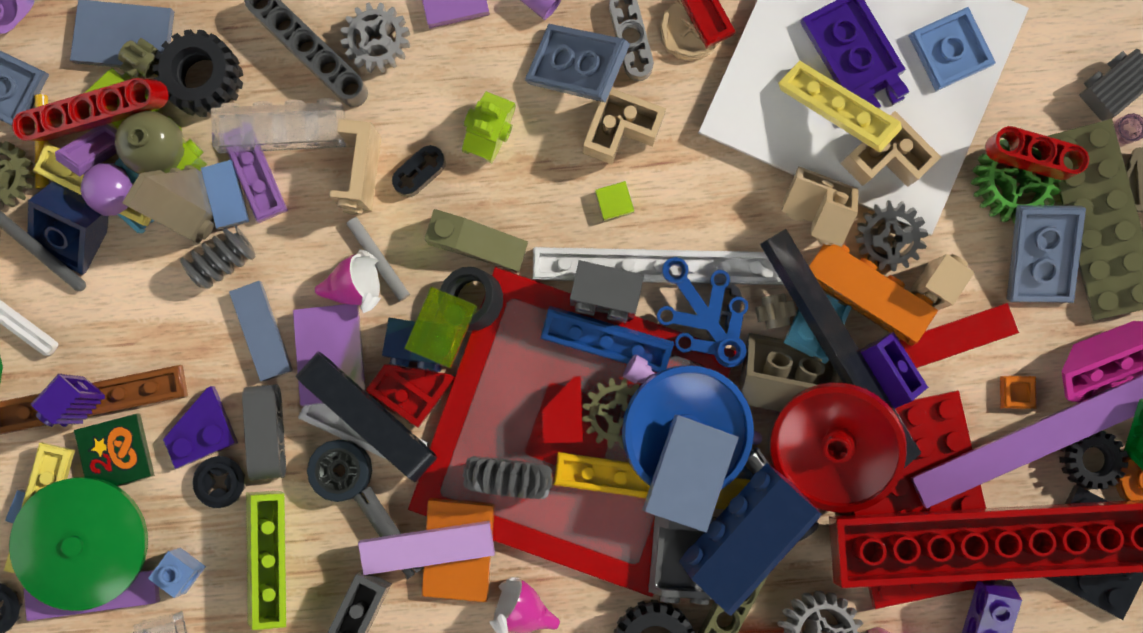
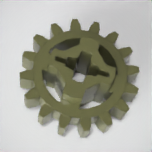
M7 141L4 143L0 142V155L8 156L11 159L9 161L0 159V210H3L4 203L7 206L15 207L14 199L16 197L25 200L26 197L22 191L24 188H33L31 184L27 183V179L35 177V173L27 170L33 163L31 160L23 158L26 152L18 147L15 148L14 144Z
M610 378L609 387L605 388L604 385L598 383L599 393L597 395L593 392L587 394L593 401L591 404H583V408L589 410V415L583 417L582 420L585 422L591 421L592 426L589 427L587 433L590 434L596 431L598 433L596 438L598 444L605 438L608 440V448L612 449L614 442L619 441L621 449H624L622 435L619 436L624 418H620L618 423L613 422V416L603 412L602 409H614L616 404L622 405L621 410L625 412L628 406L626 402L627 395L632 397L639 388V385L636 383L630 389L627 387V379L623 378L620 385H616L614 379ZM616 391L612 402L607 405L598 403L604 395ZM595 415L605 418L608 423L607 433L599 427Z

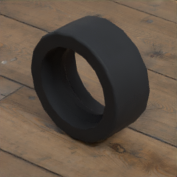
M461 267L453 271L444 280L439 291L438 304L442 315L448 322L468 331L481 330L490 326L499 316L503 307V292L499 282L492 275L476 267ZM479 281L486 290L485 301L482 308L476 314L464 317L457 310V297L460 290L467 283Z

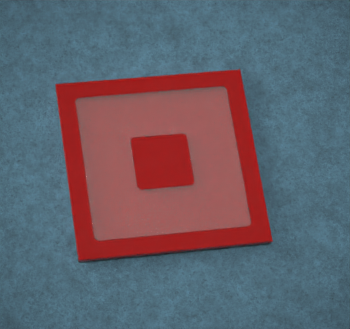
M495 267L492 276L501 286L503 307L497 319L490 326L481 330H472L430 446V449L438 458L419 478L408 510L427 517L428 500L430 498L494 503L493 541L653 598L654 594L648 592L655 515L642 510L646 498L553 485L558 452L629 462L625 450L621 449L619 441L614 442L612 449L608 448V440L605 438L598 444L596 442L598 433L596 431L590 434L587 433L589 427L592 426L591 421L585 422L583 420V442L543 444V437L536 436V417H542V410L574 376H581L583 418L589 415V410L584 409L583 404H591L593 401L587 394L593 392L597 395L599 393L598 383L604 385L605 388L609 387L610 378L614 379L616 385H620L624 378L623 373L627 364L540 339L549 306L576 313L575 307L570 306L571 293ZM595 311L594 316L583 315L673 341L674 346L667 368L693 365L714 370L727 378L729 376L731 368L719 364L712 354L697 351L686 353L678 351L675 346V340L683 332L634 316L633 320L627 319L626 323H619L607 320L608 314ZM681 337L679 339V346L683 349L689 348L691 346L690 339L688 337ZM724 348L725 356L729 358L735 356L736 351ZM627 380V387L631 389L635 384ZM616 391L607 393L598 403L607 405L612 402ZM627 395V404H629L632 398L630 395ZM616 404L614 409H602L603 412L613 416V422L618 423L620 418H624L625 414L621 410L622 405ZM595 415L599 427L607 433L608 423L605 418ZM622 427L620 428L619 436L622 435ZM472 456L548 465L552 469V488H550L549 496L544 499L508 497L470 491L463 486V470L466 467V461Z

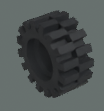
M1100 431L1062 448L1060 451L1065 452V456L1059 457L1060 463H1065L1066 467L1061 469L1063 473L1070 475L1067 479L1070 482L1077 483V486L1097 490L1108 489V485L1115 486L1119 483L1116 480L1117 478L1125 476L1121 469L1128 468V462H1123V457H1128L1127 451L1120 450L1124 446L1123 443L1115 441L1116 436L1113 434H1106V431ZM1091 447L1098 448L1104 455V465L1097 472L1088 471L1083 464V454Z

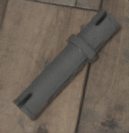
M371 486L363 490V494L359 493L353 498L379 537L401 534ZM424 566L415 567L413 569L417 573L420 570H422ZM412 568L402 569L406 579L415 574Z

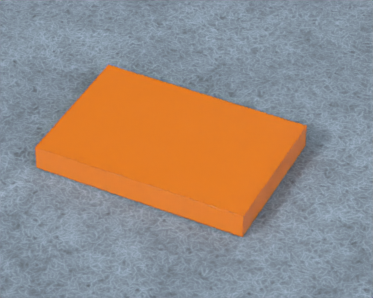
M430 498L428 500L426 530L490 521L493 536L495 504ZM491 556L424 566L422 596L487 602Z

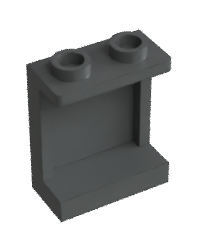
M655 515L648 592L660 596L661 602L680 603V598H690L691 603L708 605L712 598L690 578L679 562L687 549L704 532ZM712 516L710 523L715 521L717 517Z

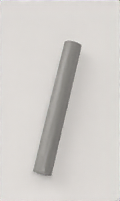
M357 217L350 219L346 223L362 248L377 258L378 262L375 266L399 301L406 299L410 293Z

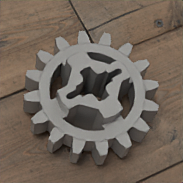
M370 2L366 3V11L364 12L356 7L355 13L357 16L355 18L350 16L345 18L350 26L341 28L342 34L347 37L341 40L343 48L348 49L345 52L348 59L355 58L354 64L358 68H361L365 63L366 69L370 73L374 70V66H378L382 73L385 72V65L388 63L393 68L397 67L394 59L396 57L405 59L406 56L401 49L410 48L409 41L404 38L410 35L408 27H403L406 23L404 17H396L397 12L394 7H391L386 12L385 6L381 2L377 9H373ZM392 27L396 31L395 42L389 36L392 33ZM356 34L361 37V41L358 44L360 46L359 49L356 46ZM379 35H381V38L379 40L374 38L371 41L370 39L372 36L378 37Z

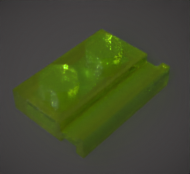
M431 287L404 349L451 368L477 306Z

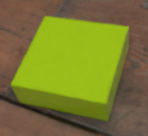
M626 181L595 190L604 221L634 213Z

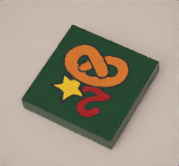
M133 414L74 430L84 477L105 480L118 486L155 476L140 414Z

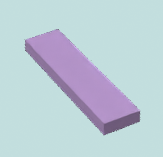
M490 521L370 538L358 542L363 575L495 556Z

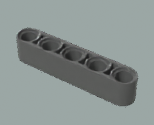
M244 0L246 7L253 16L343 103L350 107H357L366 101L368 90L361 77L281 0H268V4L262 9H256L257 4L261 0ZM286 20L291 21L290 26L286 30H278L280 23ZM308 41L313 42V47L309 51H300L302 44ZM327 63H336V67L331 73H322L323 67ZM353 83L359 85L356 93L352 95L344 94L348 85Z

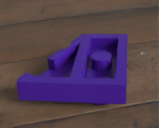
M215 386L206 388L163 439L175 469L182 468L238 443Z

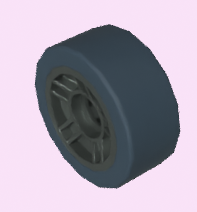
M344 439L329 441L318 447L310 457L307 468L308 480L315 493L325 500L334 502L350 500L357 494H361L370 483L373 471L371 459L365 449L359 447L354 442ZM339 464H342L346 470L342 477L337 472H333V468H336Z

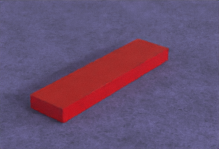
M1006 303L929 329L924 332L918 343L910 346L903 340L899 341L915 367L919 368L1018 334L1019 331L1009 304Z

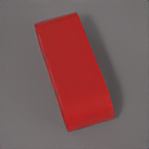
M1013 126L1002 128L988 138L985 144L986 154L991 160L1057 180L1070 179L1082 173L1089 165V155L1083 147ZM1000 138H1004L1009 142L1010 151H1006L1001 147ZM1032 147L1040 151L1041 160L1036 159L1032 155ZM1064 156L1072 161V169L1065 166Z

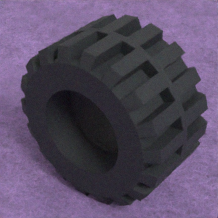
M191 29L184 30V36L176 33L171 36L173 41L170 44L165 41L161 45L164 51L156 53L155 59L159 61V64L153 65V72L158 75L154 80L161 81L167 87L168 100L180 110L192 116L197 114L199 117H207V112L215 116L220 114L219 108L222 107L227 110L231 107L228 103L231 99L237 100L239 95L235 91L237 88L242 89L243 82L239 77L243 76V70L238 65L240 64L238 58L216 35L212 33L208 35L206 31L199 29L196 34ZM202 60L212 61L213 71L209 80L199 87L187 88L185 77L189 68Z
M651 600L649 603L641 601L637 603L638 606L634 608L629 607L626 610V614L619 618L617 628L614 629V633H641L648 627L660 626L668 629L670 633H695L689 620L680 609L674 608L670 603H660L658 600Z

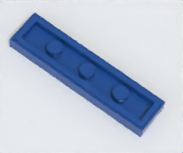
M552 306L548 308L540 337L543 340L626 364L637 354L648 361L647 365L652 367L651 371L657 373L667 369L674 342Z

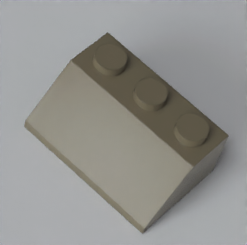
M749 333L746 344L747 353L743 361L739 381V390L746 398L748 405L781 412L794 396L805 389L825 383H843L830 361L825 364L821 362L822 359L816 356L811 357L783 343V339Z

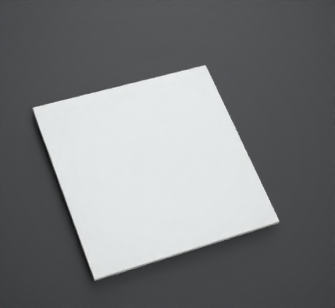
M757 0L698 133L791 175H795L799 166L858 188V204L875 211V204L879 205L881 209L886 208L888 200L891 201L893 208H897L898 204L902 201L905 203L906 212L912 207L916 209L917 214L914 219L923 217L925 224L919 228L926 229L928 235L931 236L1029 8L1012 0H865L906 69L899 77L910 91L904 96L905 99L893 106L887 97L885 89L873 94L881 105L880 110L889 115L896 111L941 158L919 180L908 187L887 166L862 186L840 164L862 141L781 91L778 84L799 60L834 81L800 22L803 17L836 0ZM969 7L996 64L939 91H935L908 35L919 28ZM897 217L898 222L912 227L907 220Z

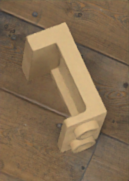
M339 119L337 132L348 146L355 147L349 190L347 192L330 190L329 197L337 204V207L343 208L344 213L362 215L363 210L372 211L382 137L371 122Z

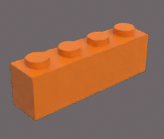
M823 244L809 265L822 289L844 304L851 306L852 309L889 333L894 332L897 338L910 346L918 343L939 311L932 306L933 301L923 294H912L904 288L906 285L900 279L892 275L886 277L876 271L878 267L868 259L861 258L859 260L849 254L850 249L843 244L840 247L835 244Z

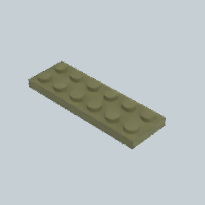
M1108 119L1048 135V137L1079 145L1089 155L1087 169L1070 179L1061 180L1057 183V187L1061 190L1059 194L1063 206H1083L1086 208L1079 269L1093 321L1143 310V230L1113 120ZM1064 156L1065 166L1072 169V161Z

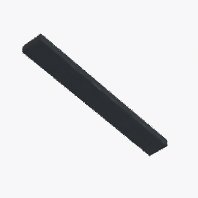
M784 229L761 243V248L841 381L862 387L876 394L892 408L899 418L907 443V455L904 466L906 468L921 454V451L787 229Z

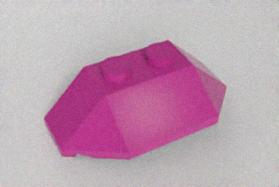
M1131 321L1073 344L1061 371L1065 398L1068 401L1079 403L1143 374V321Z

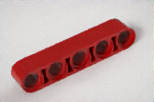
M133 78L22 111L14 117L12 128L14 134L21 140L50 141L126 119L133 113L158 110L164 107L168 101V89L158 80ZM146 89H148L149 93L147 100L145 98ZM118 97L120 99L119 107L117 106Z

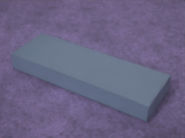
M257 281L229 291L260 382L293 371L262 282Z

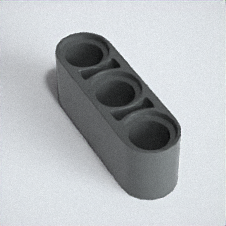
M278 384L245 387L242 394L248 477L251 481L284 478L286 474V454L280 387Z

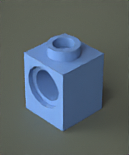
M177 548L167 552L148 579L170 596L176 598L188 592L206 566L182 548Z

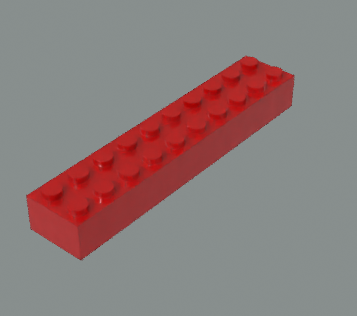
M1143 500L829 516L833 583L841 588L1143 572Z

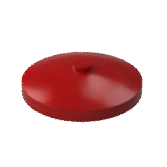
M825 383L803 390L784 406L775 422L771 435V456L775 469L791 481L816 508L821 510L847 513L869 508L882 501L892 492L904 471L907 443L899 418L892 408L879 396L856 385Z

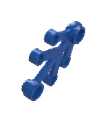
M678 257L668 259L662 269L664 279L668 283L678 286L697 315L675 311L670 306H664L657 313L658 322L663 326L677 324L708 330L715 340L713 342L694 339L689 333H681L675 340L677 350L683 353L697 351L712 354L717 362L724 367L731 368L740 365L747 353L745 343L739 338L743 316L748 311L747 300L743 297H734L729 302L728 310L731 313V318L726 334L719 324L725 288L730 283L729 274L724 270H717L711 275L710 284L712 290L709 306L707 307L687 277L689 271L687 263ZM672 266H678L681 269L679 277H672L669 274V269ZM721 274L726 278V283L723 286L715 284L714 277ZM741 301L744 304V310L740 313L735 312L732 308L733 302ZM669 310L673 314V319L669 322H664L660 317L661 312ZM681 337H688L690 339L691 346L689 348L683 349L679 346V339ZM728 345L736 349V354L732 358L724 354V348Z

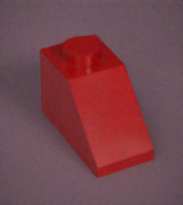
M574 376L542 410V417H536V436L543 437V444L583 442L581 376Z

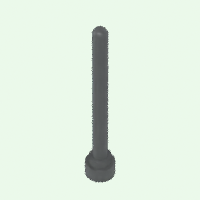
M0 211L1 229L74 290L83 291L86 288V282Z

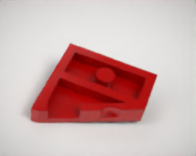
M384 364L366 391L417 428H420L455 377L446 373Z

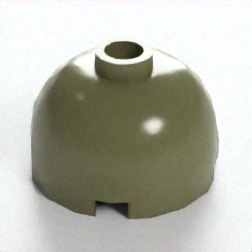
M141 111L133 113L121 122L116 131L114 145L118 157L127 168L138 174L156 170L169 173L171 168L178 166L184 155L183 133L173 120L159 112Z

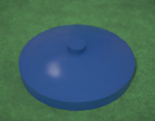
M682 365L670 367L651 376L632 396L626 408L622 425L624 450L635 473L647 485L651 486L674 415L676 414L739 437L722 489L729 485L745 466L754 438L752 413L742 392L724 375L700 366Z

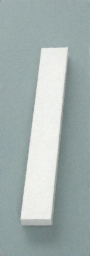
M533 247V280L574 281L578 261L581 260L644 274L643 282L668 283L662 274L663 265L668 259L678 257L687 263L689 269L687 277L691 283L710 284L711 275L717 270H724L729 274L731 284L784 285L764 252ZM672 266L669 269V274L672 277H679L681 269L678 266ZM718 274L714 277L715 284L726 283V278Z

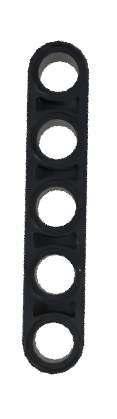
M317 351L297 373L296 378L310 392L413 482H417L438 458L426 444L321 352Z

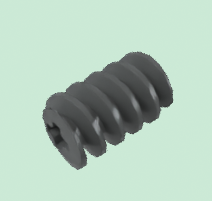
M234 225L236 229L234 234L226 228L223 229L224 241L215 235L212 237L215 247L211 248L206 243H202L203 255L192 250L193 261L191 263L183 257L180 258L184 270L198 287L201 288L202 285L210 289L213 286L212 278L216 281H222L224 278L222 270L227 274H232L234 272L233 263L238 267L244 266L243 255L250 260L256 257L252 245L236 225Z

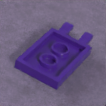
M836 0L802 18L800 22L836 83L879 109L881 105L873 94L883 89L886 90L887 97L892 106L905 99L904 96L910 91L899 75L903 74L906 69L865 0Z

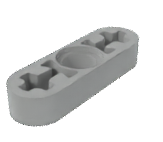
M610 0L609 12L616 37L623 38L622 33L627 28H634L640 33L639 40L635 43H630L628 48L630 53H626L623 65L630 79L643 81L651 75L654 62L638 1L624 0L625 4L631 5L628 6L627 13L629 20L623 22L622 9L615 8L618 6L619 0ZM638 49L641 63H647L644 65L642 72H638L636 67L631 68L635 60L633 51Z

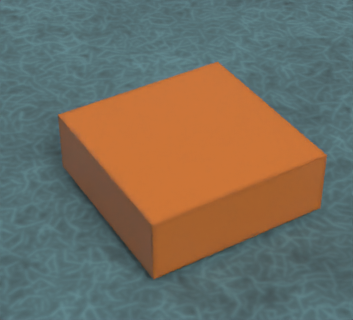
M1000 376V408L1037 409L1036 376Z

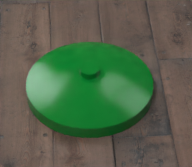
M91 477L64 479L47 485L36 492L17 514L9 540L12 567L23 587L44 604L69 611L96 608L121 595L139 575L148 550L146 522L135 501L118 486L105 480Z

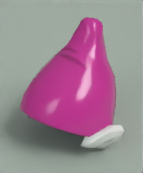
M359 249L357 254L351 255L340 262L333 272L315 287V293L339 303L361 305L360 308L363 313L372 310L381 299L378 297L380 283L375 264L378 262L377 258L369 252Z
M510 577L498 586L502 592L494 613V620L489 621L496 633H529L541 629L555 630L559 627V619L546 608L536 591L525 581L516 577Z

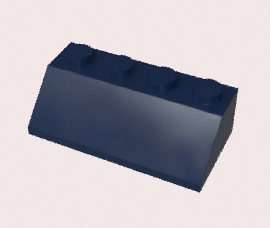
M766 462L753 475L750 482L730 501L729 505L716 520L710 523L707 533L704 532L687 549L679 562L690 578L727 614L732 616L822 514L791 481Z

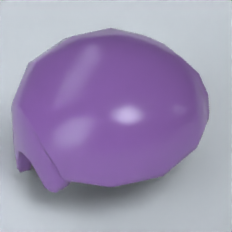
M99 163L86 171L81 182L80 191L82 198L92 210L103 216H116L128 208L122 202L133 185L124 169L113 163Z

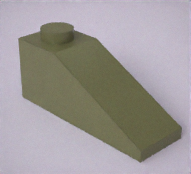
M437 209L433 210L424 239L430 246L516 272L520 271L528 246V241Z

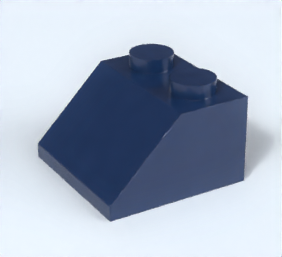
M52 181L28 200L27 233L68 268L84 275L107 234L109 216H103L95 212L87 205L82 195Z

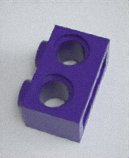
M977 581L962 633L1013 632L1022 599L1012 581Z

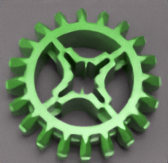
M1006 139L1000 140L1001 147L1006 151H1010L1009 142ZM1035 147L1032 148V155L1036 159L1041 160L1040 151ZM987 154L980 155L978 161L981 165L973 168V172L980 176L971 181L972 185L980 187L978 191L974 192L973 196H982L985 201L981 202L980 208L990 206L989 216L994 217L1000 213L1001 222H1007L1011 218L1013 224H1015L1017 205H1021L1016 204L1023 192L1036 193L1029 204L1023 205L1053 206L1055 200L1052 196L1058 195L1061 191L1053 185L1061 180L1036 173V176H1034L1030 171L1010 166V169H997L998 162L991 160ZM996 185H998L1001 188L1002 195L997 190Z

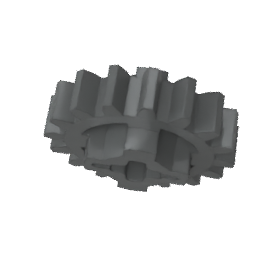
M888 200L884 209L875 204V213L873 215L868 212L863 213L867 221L866 224H857V229L863 232V234L855 236L856 243H864L859 248L860 255L869 253L867 259L873 263L877 260L879 270H883L886 264H890L892 271H896L898 263H902L905 268H908V259L910 257L915 260L920 259L916 250L926 249L925 242L920 240V238L927 237L928 232L926 229L919 228L925 224L923 217L914 219L917 214L914 207L906 212L904 202L901 201L897 208H893L891 201ZM897 217L907 220L912 227L908 225L902 226L898 223ZM883 218V222L878 226V228L872 229L873 226ZM890 224H892L896 232L894 241H892V248L887 240L889 231H891ZM906 244H910L906 250L901 253L899 252ZM872 245L874 247H882L886 251V255L877 252Z

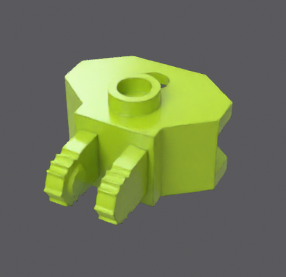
M486 91L481 100L477 102L475 109L470 108L466 115L464 126L467 129L462 152L475 154L485 158L486 162L492 164L502 143L507 142L513 126L511 120L516 107L515 102Z

